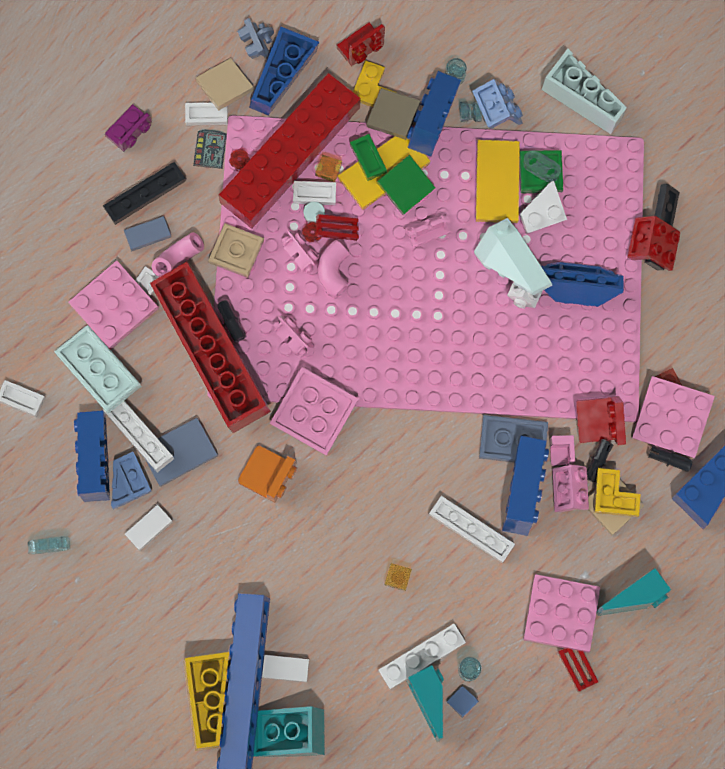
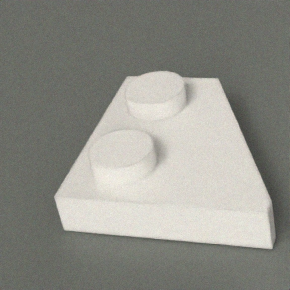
M554 181L550 182L519 214L526 234L567 220Z

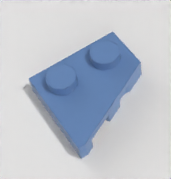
M134 452L113 460L111 501L113 510L152 492Z

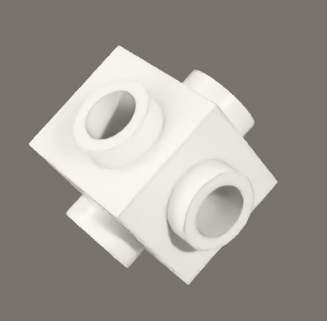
M513 282L507 296L519 308H535L543 291L532 295L516 286Z

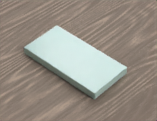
M88 325L54 351L107 414L142 387Z

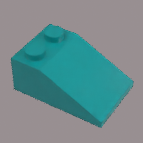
M654 568L596 611V614L601 616L647 609L651 605L656 608L669 598L667 593L671 589L656 568Z
M431 665L408 677L406 682L436 742H439L443 738L442 683L444 679L438 668L434 669Z
M309 706L258 711L253 757L325 755L324 709Z

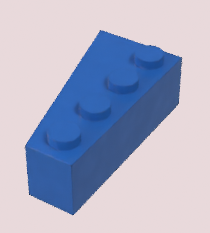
M280 27L249 108L269 116L317 52L319 41Z
M440 71L437 72L435 78L431 77L427 89L430 90L429 94H424L420 106H423L422 111H417L413 121L416 123L415 128L411 127L407 139L410 140L408 148L430 157L432 156L459 88L460 79Z
M104 411L77 412V419H74V430L78 433V440L75 441L76 454L78 453V462H76V473L78 475L77 494L84 502L110 500L106 414Z
M520 436L513 468L514 475L512 476L509 490L511 493L505 511L507 516L502 527L504 532L528 536L532 524L537 523L539 510H535L536 502L540 503L542 497V490L539 489V484L544 482L546 469H542L543 461L547 462L549 449L546 448V440Z
M725 446L672 498L702 529L708 526L725 497Z

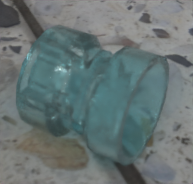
M458 58L451 59L446 65L445 74L460 79V84H462L467 71L465 62Z
M477 101L473 103L460 102V122H468L469 120L482 122V112Z
M473 657L465 658L458 667L460 678L468 682L474 681L481 673V664Z

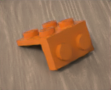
M257 446L243 469L238 482L245 488L275 503L278 497L282 498L287 489L285 486L287 480L292 479L297 471L295 459L289 456L285 459L262 446Z

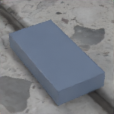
M164 216L124 230L131 252L171 238Z

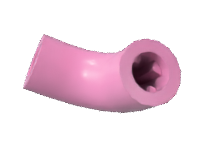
M192 232L170 246L153 261L152 270L154 274L161 277L203 251L204 244L198 234Z
M337 240L333 241L323 252L317 268L321 284L334 299L338 298L349 286V283L339 274V266L349 256V252Z

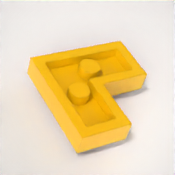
M365 61L353 93L361 98L362 104L374 107L381 88L395 92L379 86L385 67Z
M598 468L594 513L639 517L641 494L619 492L620 470Z

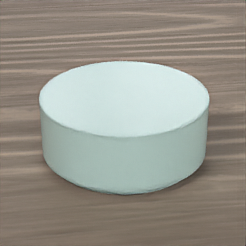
M310 202L304 207V218L308 223L316 224V216L318 214L325 215L324 207L318 202Z

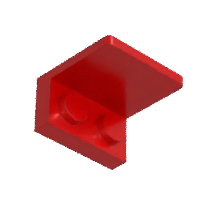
M368 22L337 44V50L351 67L356 63L360 64L367 58V55L377 52L383 47L385 26L381 24L374 28Z
M657 216L635 218L627 257L631 260L650 259L664 269L672 271L676 260L680 231Z
M619 396L576 401L580 443L598 442L604 439L606 441L614 440L617 445H626L624 402Z

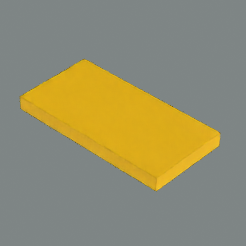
M396 136L377 148L387 173L408 155L413 158L421 170L430 164V160L425 154L408 148L409 139L405 140ZM358 162L338 175L339 181L362 210L386 195L377 184V181L385 174L367 181Z
M477 141L476 222L498 223L508 218L511 223H518L520 141Z

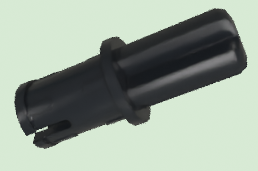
M224 300L218 303L217 307L225 321L223 325L229 330L234 343L245 339L247 336L238 321L240 318L238 316L235 317L228 301Z
M604 439L600 440L594 456L590 457L592 460L587 469L588 481L595 482L597 479V469L607 464L606 459L614 446L612 443Z
M655 445L652 446L651 451L659 453V455L650 452L648 458L665 463L667 467L670 465L689 472L693 463L691 459L675 454L673 450L670 452Z

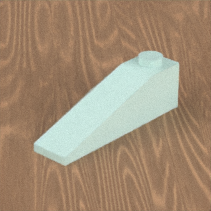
M508 218L487 229L474 251L475 256L485 268L497 271L499 276L509 278L514 281L516 286L532 295L552 286L550 279Z

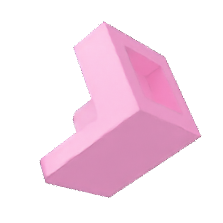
M574 435L551 437L550 458L552 466L574 464Z

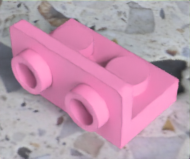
M571 464L552 469L555 512L562 513L575 509L588 510L587 468Z

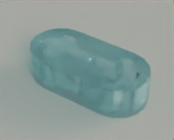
M529 151L524 156L523 166L527 171L547 182L557 181L561 173V167L557 162L537 151ZM533 157L536 158V163L530 165L529 161L532 160ZM554 168L555 174L552 173L551 176L548 175V170Z
M54 537L27 542L28 554H43L70 549L69 537Z

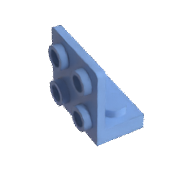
M493 79L472 91L488 128L492 129L507 120H511L518 125L523 124L521 119L523 116L522 111L518 105L515 106L513 101L515 98L514 93L504 83Z

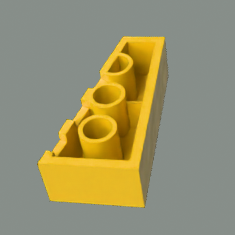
M229 652L184 658L183 664L195 751L214 749L220 745Z

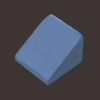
M463 686L447 701L461 718L479 702Z

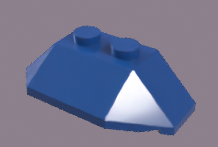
M564 262L550 263L545 266L541 265L552 283V286L544 291L555 302L599 307L624 291V276L615 274L613 271L603 267Z

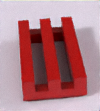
M318 214L316 216V237L357 241L359 239V234H357V231H359V226H357L359 219ZM321 221H322V222L341 223V224L321 223ZM321 228L352 231V234L321 231Z
M566 648L558 651L577 692L598 683L583 651L577 650V653L591 679L590 682H588L572 649ZM567 652L571 657L584 683V685L582 686L577 680L565 656V653Z

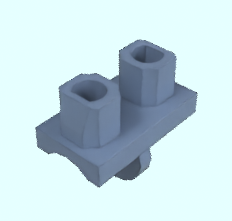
M250 18L244 20L245 26L237 32L243 42L251 38L253 40L251 45L245 47L248 56L252 59L261 55L265 58L268 57L270 53L266 44L272 42L270 37L274 34L273 28L265 27L264 23L257 26L256 23H252Z

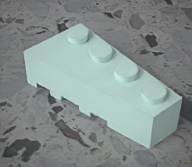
M567 49L546 76L542 90L611 134L622 120L627 107L609 89H605L600 84V80L595 75L592 76L585 69L586 66L581 61L578 62L572 56L573 53Z

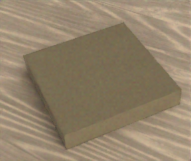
M381 88L366 125L368 128L406 140L419 109L420 100Z

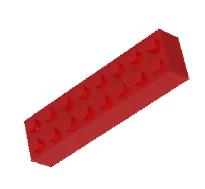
M328 73L219 193L220 204L252 229L360 109L361 98Z
M188 262L150 282L158 300L231 432L235 433L270 413L271 410Z

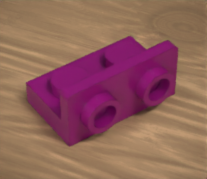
M132 104L105 132V137L124 152L127 148H132L137 142V138L150 129L151 117L148 113L144 114Z

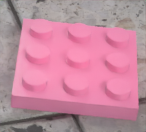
M115 261L68 302L110 350L159 309L155 302L118 261Z
M301 367L270 424L327 456L359 399Z
M652 376L632 438L695 458L715 396Z
M535 574L523 640L589 653L600 587Z

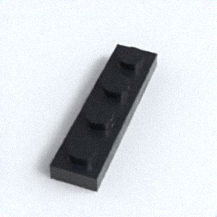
M173 162L103 205V208L116 225L186 182V178L176 163Z
M661 184L654 216H657L673 227L680 192L669 184ZM645 259V263L655 270H664L663 267L652 260Z

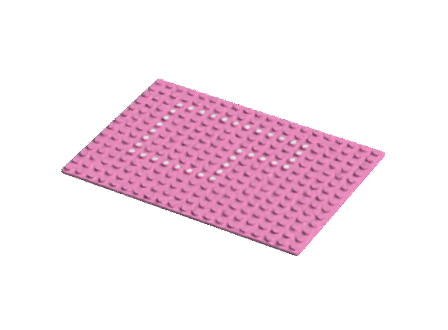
M229 116L223 189L287 118ZM347 122L295 181L336 182V204L322 205L325 215L358 218L357 226H359V231H357V234H359V239L357 241L316 237V224L308 223L304 218V207L307 204H293L294 183L252 229L223 205L221 206L220 233L224 223L264 238L263 245L248 278L217 266L214 309L224 324L225 321L217 304L227 300L235 317L238 316L240 318L238 321L247 337L234 343L266 402L281 403L301 367L358 398L359 400L355 407L577 419V400L619 396L624 402L625 422H636L638 420L642 260H631L627 256L635 218L643 217L644 140L642 138L443 127L432 156L426 155L430 160V164L422 169L435 186V189L402 215L387 195H384L362 210L339 181L338 175L358 162L351 149V141L369 134L377 149L395 137L368 128L367 123ZM478 140L520 141V151L562 150L563 192H558L567 220L528 234L525 232L520 215L518 223L512 224L518 230L540 266L564 262L603 267L613 271L615 274L624 276V291L622 294L596 307L555 302L543 290L535 308L525 307V309H522L513 304L514 301L507 295L514 281L507 277L499 276L498 272L493 269L485 268L474 254L487 229L496 224L495 222H476ZM519 164L520 214L539 193H521ZM442 213L448 216L450 220L449 225L452 230L451 233L416 247L412 246L405 228ZM321 221V223L341 224V223H332V222H322V221ZM321 228V231L352 234V231ZM288 231L301 233L306 239L305 244L307 247L313 249L318 254L319 259L326 248L335 240L339 241L347 249L349 256L340 264L339 274L349 283V286L338 298L334 299L321 284L317 270L318 266L313 265L314 269L309 274L302 272L294 261L299 256V253L291 257L282 246V239L286 236L290 238V235L287 233ZM279 316H290L297 322L298 325L296 327L311 337V343L315 347L306 348L308 352L303 357L297 356L287 345L292 338L289 337L286 341H283L274 332L273 324L276 321L281 322L278 318ZM224 326L225 329H226V331L228 332V334H229L231 340L233 341L229 330L227 329L226 326ZM207 392L208 397L212 399L209 392Z

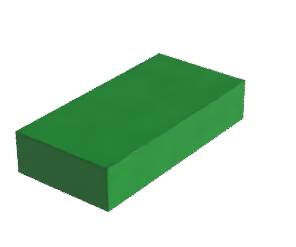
M369 134L350 142L351 149L367 181L387 173V169Z

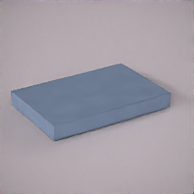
M483 415L479 459L515 463L520 436L547 441L548 422Z
M195 418L158 438L174 457L169 464L158 473L148 462L147 464L161 487L218 457L198 418Z

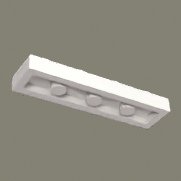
M125 401L108 414L103 409L104 413L157 473L174 459L171 453Z
M443 496L439 498L429 513V516L501 563L504 562L515 545Z
M452 624L378 671L388 688L392 689L407 680L408 677L430 666L466 642L455 624Z

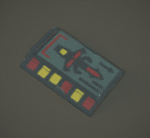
M199 130L193 166L223 169L227 134L216 130Z

